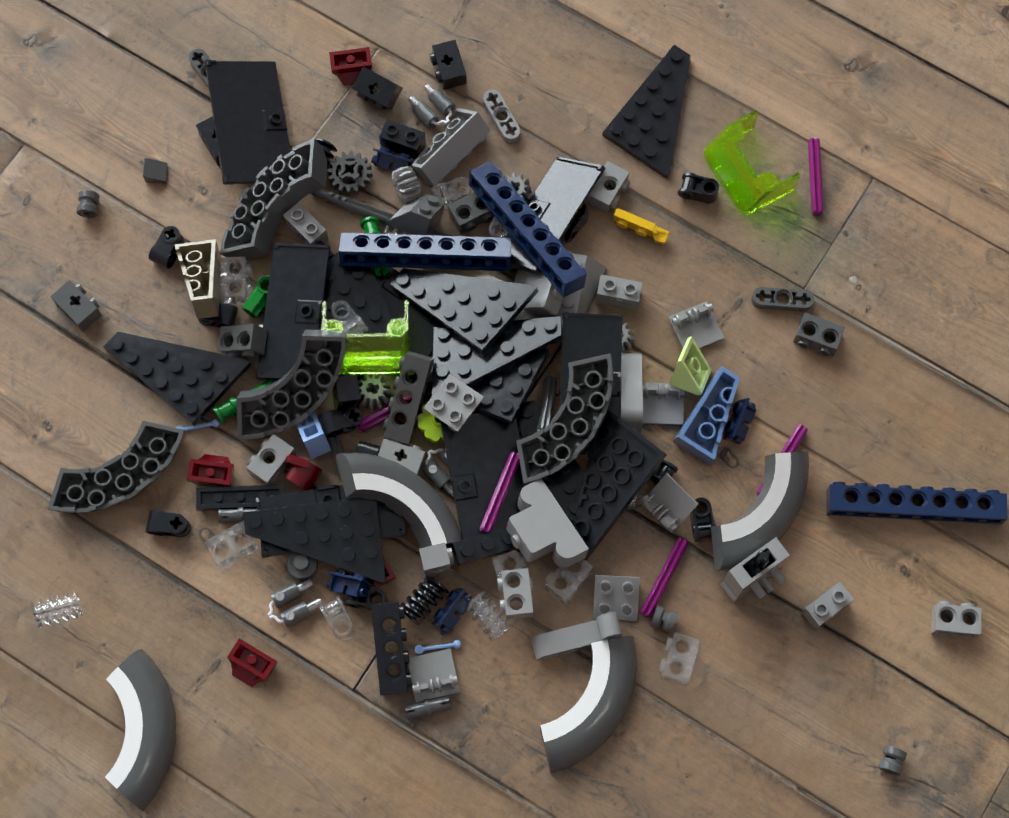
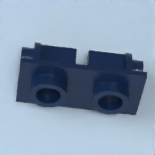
M380 146V150L373 148V151H377V156L373 155L371 163L376 167L389 170L390 164L394 163L392 171H395L400 167L410 166L411 162H414L411 160V155L401 152L399 156L391 154V149Z
M750 398L738 400L734 404L731 419L724 428V440L733 438V442L736 444H741L745 440L749 427L744 425L743 422L751 424L756 412V405L749 402Z
M339 569L336 570V573L326 572L332 576L331 580L327 582V588L331 592L345 594L348 587L347 595L362 598L368 593L367 586L374 587V584L366 581L367 577L361 574L354 573V576H349L348 572Z
M463 588L453 589L446 598L447 603L445 606L439 608L433 617L435 620L432 625L439 626L440 630L446 634L452 631L460 619L454 614L455 611L463 615L471 604L472 596L466 592L463 595L465 591Z

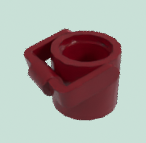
M289 454L286 457V462L293 466L285 478L304 490H311L323 470L300 455L297 457Z

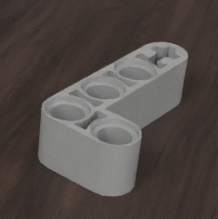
M622 353L620 419L640 434L643 423L642 353Z
M609 612L596 617V620L533 636L531 637V642L536 660H544L590 648L591 643L621 637L622 632L616 612Z

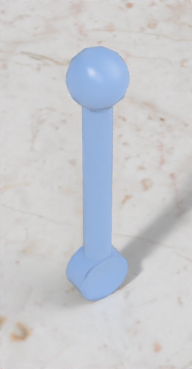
M214 419L208 423L188 427L177 426L176 428L190 431L210 426L218 427L220 421Z
M455 640L453 643L426 647L417 645L415 652L422 654L424 651L451 647L458 649L461 647V642Z

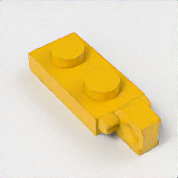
M619 208L614 213L613 222H616L617 226L623 229L628 227L635 230V233L642 237L650 236L654 243L665 245L669 231Z

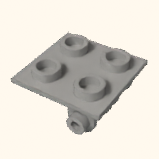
M706 301L668 317L682 348H684L688 337L691 336L699 349L724 339L712 313L714 308L711 303L708 304Z
M449 374L425 405L424 409L447 424L449 429L458 432L483 400L484 396Z
M642 382V424L683 425L685 390L669 385L670 383Z
M668 473L648 495L641 499L642 506L646 507L652 513L651 515L655 516L656 520L660 521L666 527V530H669L671 533L679 527L698 505Z
M595 575L593 619L605 613L616 612L618 620L637 621L640 577Z
M451 648L409 658L410 664H408L411 673L416 703L424 701V699L430 700L460 693Z

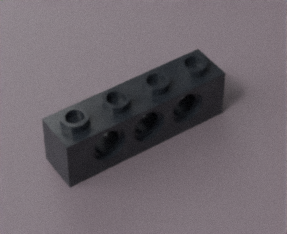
M399 600L372 603L371 611L380 696L408 693V687L412 686L411 673H406L405 665L410 663L408 650L404 651L403 642L407 641L406 628L401 626V619H405L404 605H399ZM386 619H392L396 623V628L388 631L384 628L383 622ZM390 641L395 642L398 645V651L389 653L386 650V644ZM392 664L398 665L401 669V672L396 676L388 672V667Z

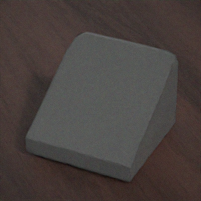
M144 158L143 178L145 182L166 183L168 164Z

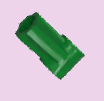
M268 275L258 279L257 287L242 307L243 311L253 318L258 319L266 308L268 291H264L263 288L269 285L270 276Z

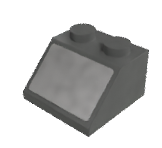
M426 194L404 204L388 220L387 225L411 235H430L441 223L446 202L436 196Z

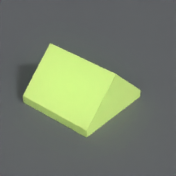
M692 336L688 337L669 385L695 395H701L712 369Z

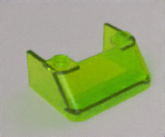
M757 110L728 124L705 147L703 155L704 160L737 210L742 214H751L794 191L800 178L799 173L781 182L771 172H764L757 176L736 145L744 139L747 131L754 128L758 116Z
M404 300V318H395L389 321L387 333L346 334V351L339 374L401 373V368H399L402 355L405 356L410 351L409 300ZM322 302L321 330L343 332L342 323L338 320L329 319L327 302Z

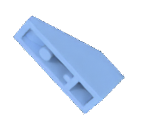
M315 411L296 424L311 459L331 451Z

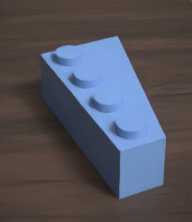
M721 366L673 440L675 444L708 465L716 458V452L740 377Z

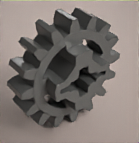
M350 151L349 155L342 152L341 158L335 156L336 162L329 163L330 169H327L329 183H332L334 190L339 188L340 194L347 191V195L350 196L351 191H354L358 195V189L365 191V184H371L369 178L373 177L371 163H368L367 157H361V153L354 156L353 151ZM362 170H364V174L361 178L360 174H362Z

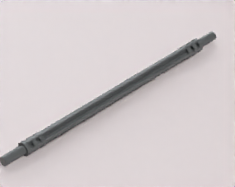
M319 189L311 193V195L325 199L329 204L365 217H376L379 222L386 225L388 220L394 215L333 191L327 192ZM436 229L430 234L434 236H452ZM510 267L511 271L517 273L518 269Z

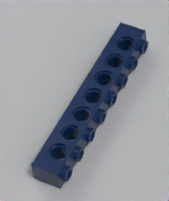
M492 162L471 170L469 186L564 298L584 288L587 277L584 267L575 261L572 253L564 248L560 239L552 234L548 225L540 220L536 211L531 209L524 197L516 192L512 183L507 181L502 175L501 170L496 168Z
M341 233L339 259L340 266L510 271L511 238Z
M833 482L826 490V515L1003 524L1008 519L1007 494L1000 493L998 490L978 492L977 489H965L964 491H956L955 488L950 487L934 490L930 486L912 489V486L909 485L893 488L888 484H878L874 487L868 486L866 483L846 485L845 482ZM845 495H852L855 503L848 502ZM867 496L875 497L877 504H871ZM889 497H895L899 501V505H893ZM911 499H918L921 506H915ZM934 499L940 500L943 507H937L934 504ZM956 501L963 502L965 509L959 508L956 505ZM978 502H983L987 509L982 510L978 506Z

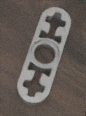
M497 90L486 91L483 96L484 107L503 140L507 143L517 142L520 138V127L503 97ZM490 97H492L493 99H496V106H497L496 108H495L493 102H492V101H489V98H490ZM503 112L508 117L501 121L496 118V115ZM508 124L510 130L514 132V136L508 134V129L506 127Z

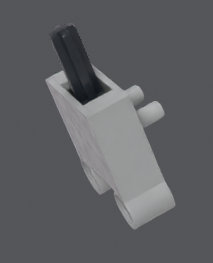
M775 537L730 569L720 585L733 603L747 594L749 589H752L758 598L761 599L766 595V592L759 582L770 593L775 589V586L768 577L773 576L778 584L786 581L780 569L784 566L790 554Z

